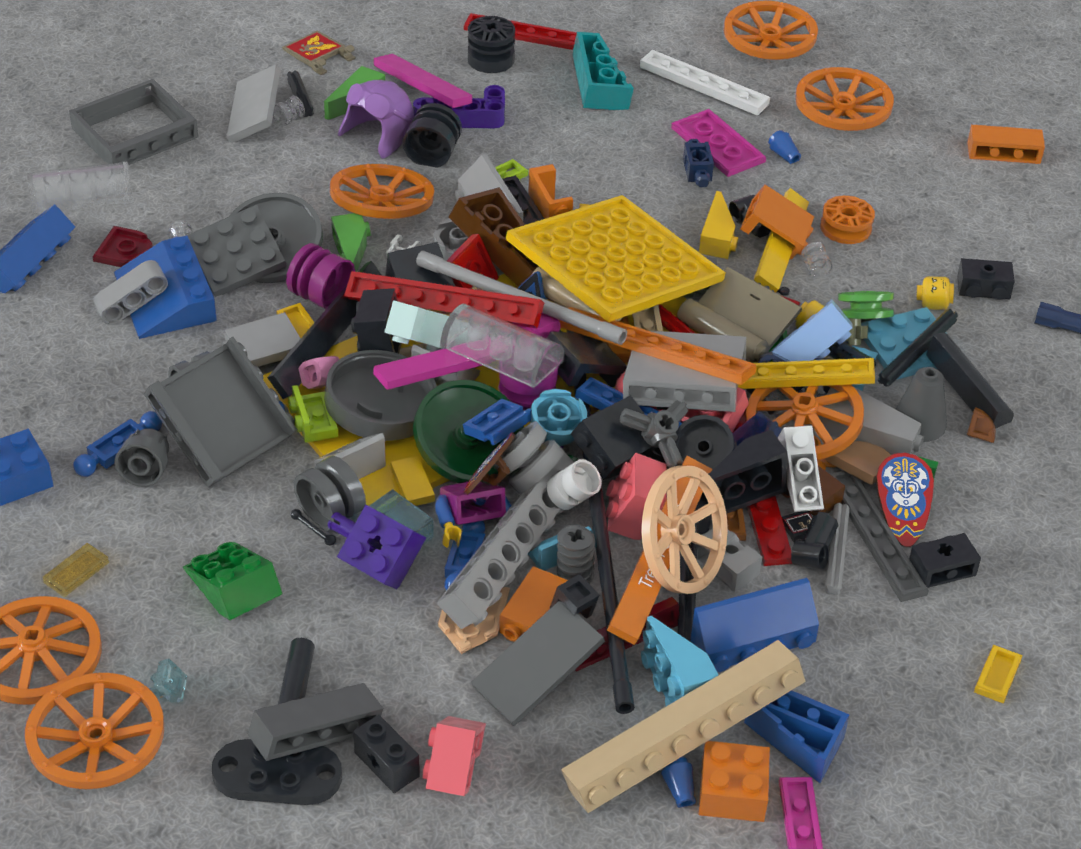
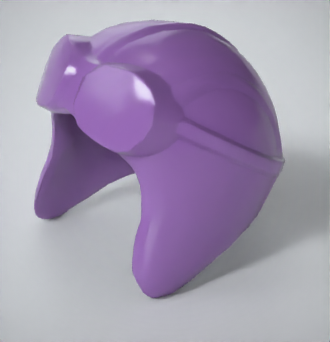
M371 80L362 84L356 83L352 85L347 94L346 101L349 104L339 128L338 136L345 134L361 123L378 120L382 125L378 152L382 159L386 158L402 145L403 138L414 118L411 101L405 91L391 81Z

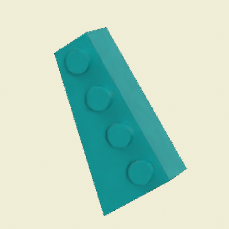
M577 32L572 55L583 108L629 110L634 88L631 83L628 84L626 82L627 76L623 71H619L617 67L618 62L609 55L610 50L599 33Z

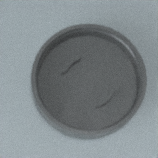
M365 350L346 355L331 367L327 375L324 402L332 419L353 434L365 438L383 433L385 441L401 440L414 436L413 423L416 411L424 397L437 385L434 378L387 390L373 374L374 366L408 357L389 351Z

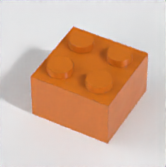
M716 741L705 742L701 766L698 815L764 822L768 804L770 747Z

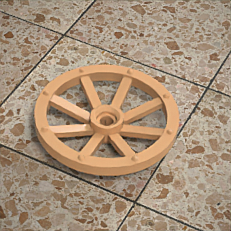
M674 466L664 471L656 479L648 493L642 516L643 549L653 576L665 589L678 594L697 593L712 582L721 567L728 534L726 509L719 488L708 473L695 466ZM682 477L690 478L678 506L676 481ZM698 486H700L708 500V504L686 515ZM666 492L668 516L660 510V505ZM712 514L713 521L712 539L695 533V523ZM657 522L661 525L662 537L659 541L657 539ZM691 542L710 549L703 569L699 566L688 545ZM668 546L670 555V572L668 571L661 557ZM680 553L694 577L688 582L680 581Z

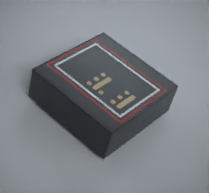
M800 511L782 516L785 530L793 543L797 539H803L813 518L809 511Z

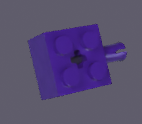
M365 505L356 522L339 512L334 513L331 518L340 522V525L329 520L328 528L347 538L337 558L397 590L425 542L426 537L368 505Z

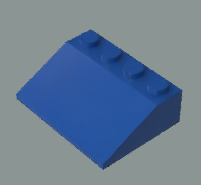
M188 236L163 240L114 271L116 280H118L141 263L153 260L159 263L168 281L167 288L161 294L130 314L139 339L217 321L215 299Z

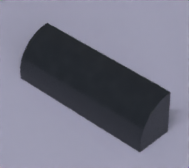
M947 333L934 334L926 356L942 373L972 412L975 407L983 410L992 419L995 429L1012 422L1014 417L1013 411Z

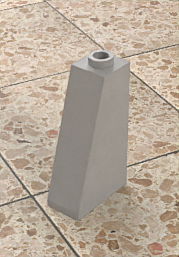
M830 388L827 395L838 393L839 391ZM855 388L864 406L863 427L855 441H863L880 446L891 455L896 453L914 454L915 451H920L924 436L920 435L922 425L920 422ZM848 400L823 406L851 417L854 416L852 406ZM819 416L830 436L838 438L849 427Z

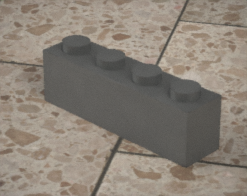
M365 683L346 686L341 689L318 693L313 696L254 710L248 736L265 760L268 761L353 738V731L375 716H381L384 708Z

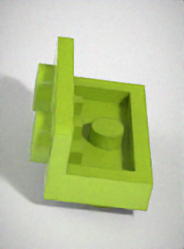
M298 385L292 386V397H288V404L291 414H296L294 416L297 433L302 432L305 443L338 437L337 424L329 415L325 406V391L301 396Z

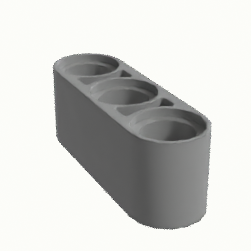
M148 260L100 291L94 298V304L105 324H110L109 322L114 320L121 321L161 294L167 288L168 281L159 263Z

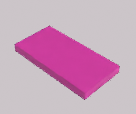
M710 109L671 124V128L687 142L690 139H698L701 143L709 142L714 166L727 177L766 162L765 155Z

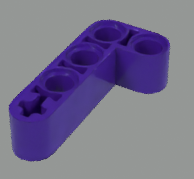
M499 85L487 86L484 89V98H472L471 104L452 108L433 97H422L413 102L414 116L420 107L430 103L442 104L452 109L458 115L462 128L495 129L502 127L505 123V90Z

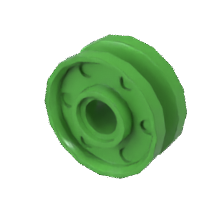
M854 291L838 293V300L850 303L849 308L841 309L847 318L875 319L894 316V309L882 307V302L894 299V292Z

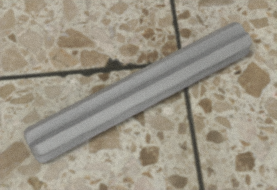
M837 503L834 505L832 517L837 519L839 526L829 545V560L824 588L827 594L838 595L842 588L850 511L847 504Z

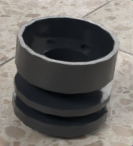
M483 16L471 21L468 26V64L473 69L483 73H500L511 68L515 62V26L513 23L498 16Z
M430 103L420 107L403 138V149L406 155L418 165L438 168L446 164L462 133V123L458 115L452 109L442 104Z

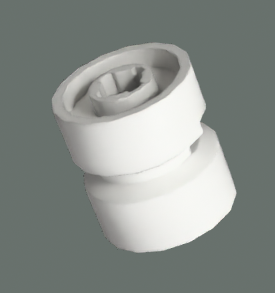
M578 460L549 479L547 482L548 496L557 507L569 510L599 492L602 482L601 476L591 462Z

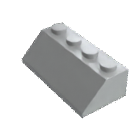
M486 154L481 155L458 179V190L455 191L456 201L460 197L500 187L523 221V211L488 156Z

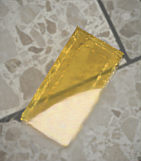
M86 543L45 574L43 582L61 596L66 597L109 563L108 556L89 543Z

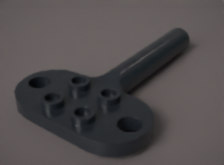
M295 638L291 641L278 704L305 698L315 649L314 643L307 638ZM242 739L226 744L216 753L212 761V778L218 791L229 798L246 801L313 805L330 799L339 790L342 783V767L336 753L325 746L266 761L251 739ZM226 764L237 766L230 772L220 770ZM327 771L334 774L332 778L327 780L317 777L320 773Z

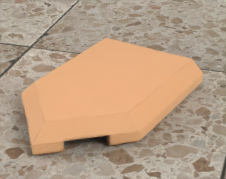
M504 587L500 590L502 593L501 598L486 609L488 612L487 617L476 626L472 623L460 629L443 610L441 611L438 627L461 654L498 636L500 614L506 606L510 588Z

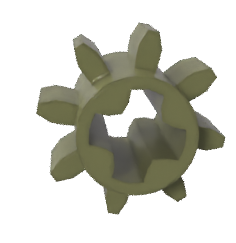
M848 318L852 322L853 328L849 331L852 335L846 340L849 342V345H861V339L868 338V326L861 325V319Z

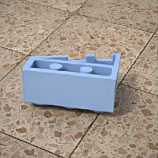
M831 299L824 308L815 315L813 314L807 319V322L796 331H793L770 352H774L790 361L822 360L831 352L828 348L832 344L837 342L840 345L852 335L849 332L853 328L852 322Z

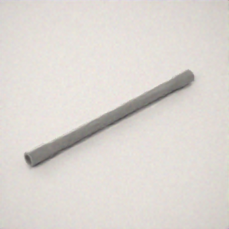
M421 251L417 256L416 263L420 267L436 273H442L485 291L541 299L545 303L542 313L597 334L599 337L622 345L626 340L627 330L591 318L445 261L443 258L426 251Z

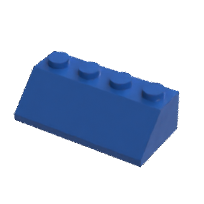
M55 204L30 221L0 250V292L6 293L11 289L16 292L27 282L24 279L27 274L30 277L42 267L39 264L42 260L46 262L56 254L54 248L57 245L62 247L71 239L69 233L75 226Z
M808 578L694 608L691 643L708 654L717 672L725 671L729 666L742 662L777 640L788 649L796 647L804 649L816 642L819 621Z

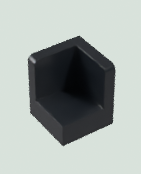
M579 574L556 588L550 608L560 600L574 616L581 613L587 619L592 616L600 595Z

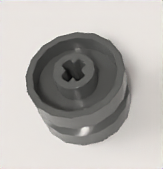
M334 455L323 459L316 464L315 468L305 470L294 479V492L302 510L325 531L330 530L328 528L329 520L340 525V522L331 518L334 513L339 512L343 516L350 518L361 512L366 505L365 493L357 475L346 462Z

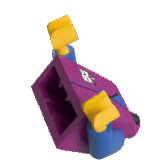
M468 482L442 486L440 488V495L436 500L435 510L441 527L445 528L442 539L443 546L448 548L450 539L455 540L457 546L460 545L462 531L459 527L454 526V524L460 525L503 517L511 507L510 502L505 496V487L479 482L466 495L463 491Z

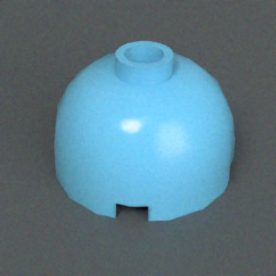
M546 390L540 394L539 398L534 400L531 406L530 423L537 421L547 432L544 442L554 439L559 446L568 445L575 441L571 435L572 431L583 419L587 418V410L583 401L580 398L577 401L571 396V392L567 390Z

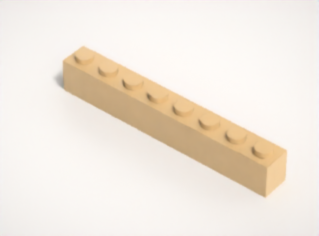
M779 640L768 645L562 768L561 771L570 792L587 813L593 811L806 682L799 658Z

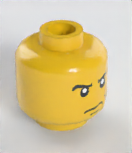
M927 276L923 279L922 285H917L916 300H922L923 308L945 310L949 304H953L954 283H950L947 277Z

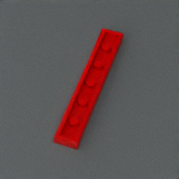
M470 13L464 24V30L468 31L470 22L484 15ZM511 21L515 26V40L569 50L574 48L577 32Z

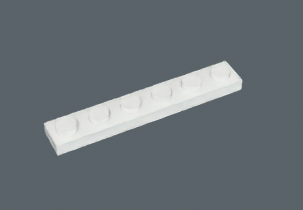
M651 50L640 60V68L757 116L769 105V96L655 50Z

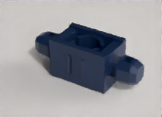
M690 139L684 144L683 163L688 182H695L699 187H707L709 181H712L714 168L709 142L701 143L698 139Z

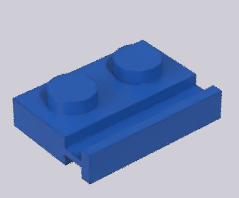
M501 399L463 424L464 434L484 442L491 440V444L495 445L510 433L515 432L530 422L532 409L523 410L521 405Z

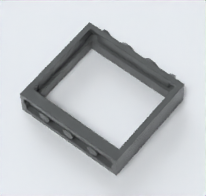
M154 79L69 110L72 129L113 171L198 138L197 120ZM152 102L173 121V123L114 146H110L91 127L94 124Z

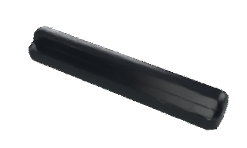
M296 70L293 72L289 71L287 73V80L303 117L313 116L314 108L299 72Z

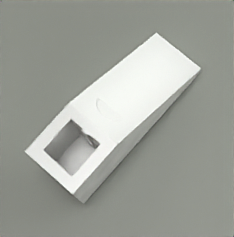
M812 426L784 427L778 439L787 450V487L794 512L823 510L824 505Z

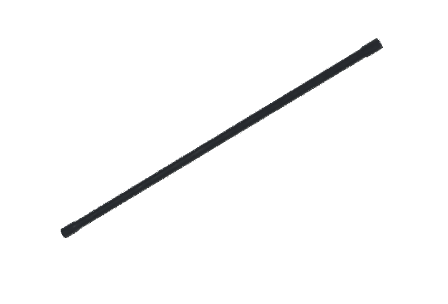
M566 330V333H576L573 331ZM586 373L583 374L578 385L574 386L575 395L577 389L587 381ZM583 402L587 410V417L592 415L591 407ZM583 452V459L590 462V460ZM601 484L599 492L589 497L607 630L618 606V597ZM607 631L614 682L615 709L620 714H628L634 710L635 705L632 685L629 682L624 639Z

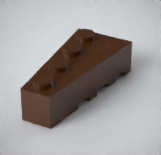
M498 187L458 199L449 218L468 238L472 234H479L491 261L519 287L539 266L506 240L508 230L524 226L525 224L503 191Z

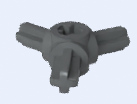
M676 400L667 410H661L657 414L650 412L648 415H644L627 408L623 409L620 415V422L623 425L642 431V436L649 445L660 448L669 468L682 465L683 460L675 440L678 438L676 431L679 428V421L688 412L687 404L684 401Z

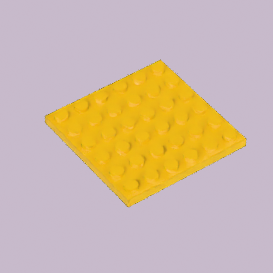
M623 195L508 230L506 240L516 247L517 250L521 251L607 322L720 283L724 280L726 272Z

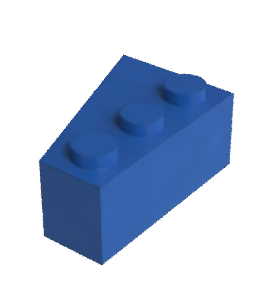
M791 690L745 718L744 723L817 782L821 783L844 740L849 714Z

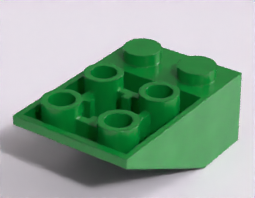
M236 542L223 543L217 547L216 551L210 554L198 555L191 560V563L183 566V569L218 613L228 620H232L283 594L273 563Z

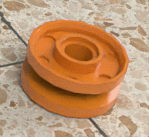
M846 195L835 196L827 200L823 206L820 229L826 237L842 244L861 243L868 239L872 233L875 211L863 199Z

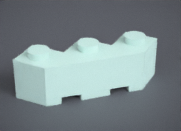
M393 300L385 333L392 334L393 341L408 345L410 339L427 344L426 350L437 351L487 338L486 332L489 327Z

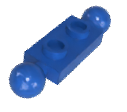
M154 411L144 413L139 424L129 419L87 446L88 454H81L74 460V471L80 476L87 477L95 472L98 463L107 469L115 463L118 451L131 434H134L137 429H154L159 431L163 424L162 420Z
M483 520L462 525L463 531L459 546L453 540L444 568L446 578L444 583L445 590L449 588L485 541V523Z

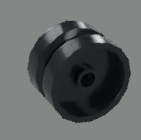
M710 415L694 416L684 421L676 431L678 438L675 440L682 460L684 461L686 456H689L712 469L737 447L729 426L718 417Z

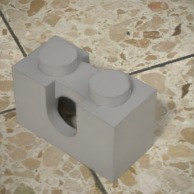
M713 529L705 533L703 536L712 539ZM728 530L725 555L715 577L736 592L760 575L762 556L754 548L748 545L742 546L737 535ZM698 545L697 562L704 567L710 549Z

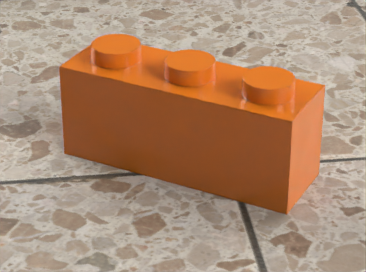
M971 124L967 141L969 159L1041 164L1045 149L1043 131L1041 129Z

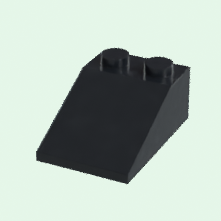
M772 430L743 440L709 473L722 495L726 514L787 492V450Z

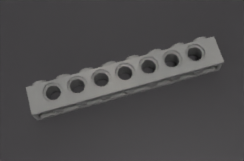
M565 452L548 474L518 496L437 602L439 607L460 629L472 623L476 626L487 617L488 612L486 609L501 598L502 593L500 590L514 580L516 577L514 571L528 561L530 558L527 555L528 552L535 549L542 542V533L547 532L556 522L554 517L564 511L557 507L548 496L547 482L552 476L574 463Z

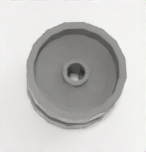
M537 421L530 423L519 431L501 455V458L510 469L511 474L508 482L519 494L530 489L548 474L565 452L554 439L544 442L547 432ZM494 464L493 467L498 471L499 466Z

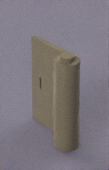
M726 267L724 270L726 272L724 280L712 285L698 302L693 299H687L683 302L678 310L677 318L699 334L747 337L746 361L758 363L761 355L769 352L799 315L802 308L735 270Z

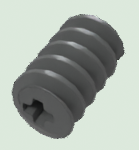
M569 525L564 527L557 535V575L570 580L580 574L590 584L594 577V535L590 530L582 526Z

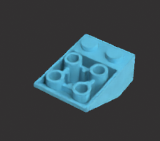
M653 616L647 617L646 630L643 631L644 650L641 651V660L646 669H651L654 686L658 692H663L666 706L719 675L706 652Z

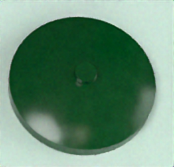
M453 380L433 388L420 403L414 417L413 434L421 456L441 476L459 484L469 482L480 465L503 440L495 445L491 444V440L485 442L464 434L463 424L499 400H510L495 388L473 380ZM524 426L513 432V434L516 435L519 431H521L524 428ZM492 466L487 473L489 475L498 474V471Z

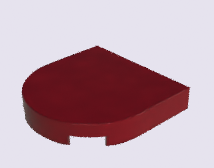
M113 226L92 256L93 262L122 267L152 248L153 244L147 235L141 231Z

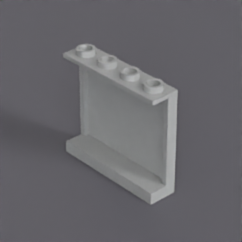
M651 331L746 361L747 337ZM632 350L623 378V399L631 395L638 405L670 407L678 400L680 402L684 401L687 404V409L735 412L738 384Z

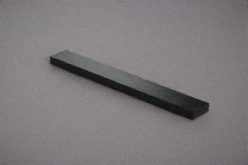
M372 261L365 263L358 271L381 275ZM347 285L267 377L282 399L292 395V386H299L302 383L298 369L300 365L305 361L323 357L349 327L352 318L356 316V304L358 301L350 300L344 296Z

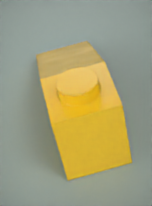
M716 191L701 233L699 253L728 259L730 252L736 251L738 237L734 236L735 224L722 192Z

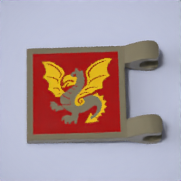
M318 30L282 47L284 51L310 66L319 75L327 73L323 66L326 65V59L334 55L340 54L347 61L355 59V56L351 54L355 50L354 46H345Z

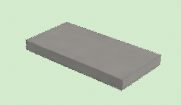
M276 64L237 82L227 131V139L230 142L239 141L271 126L281 71Z

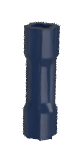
M1040 302L1035 324L1053 329L1062 328L1081 334V314L1066 311L1056 305Z

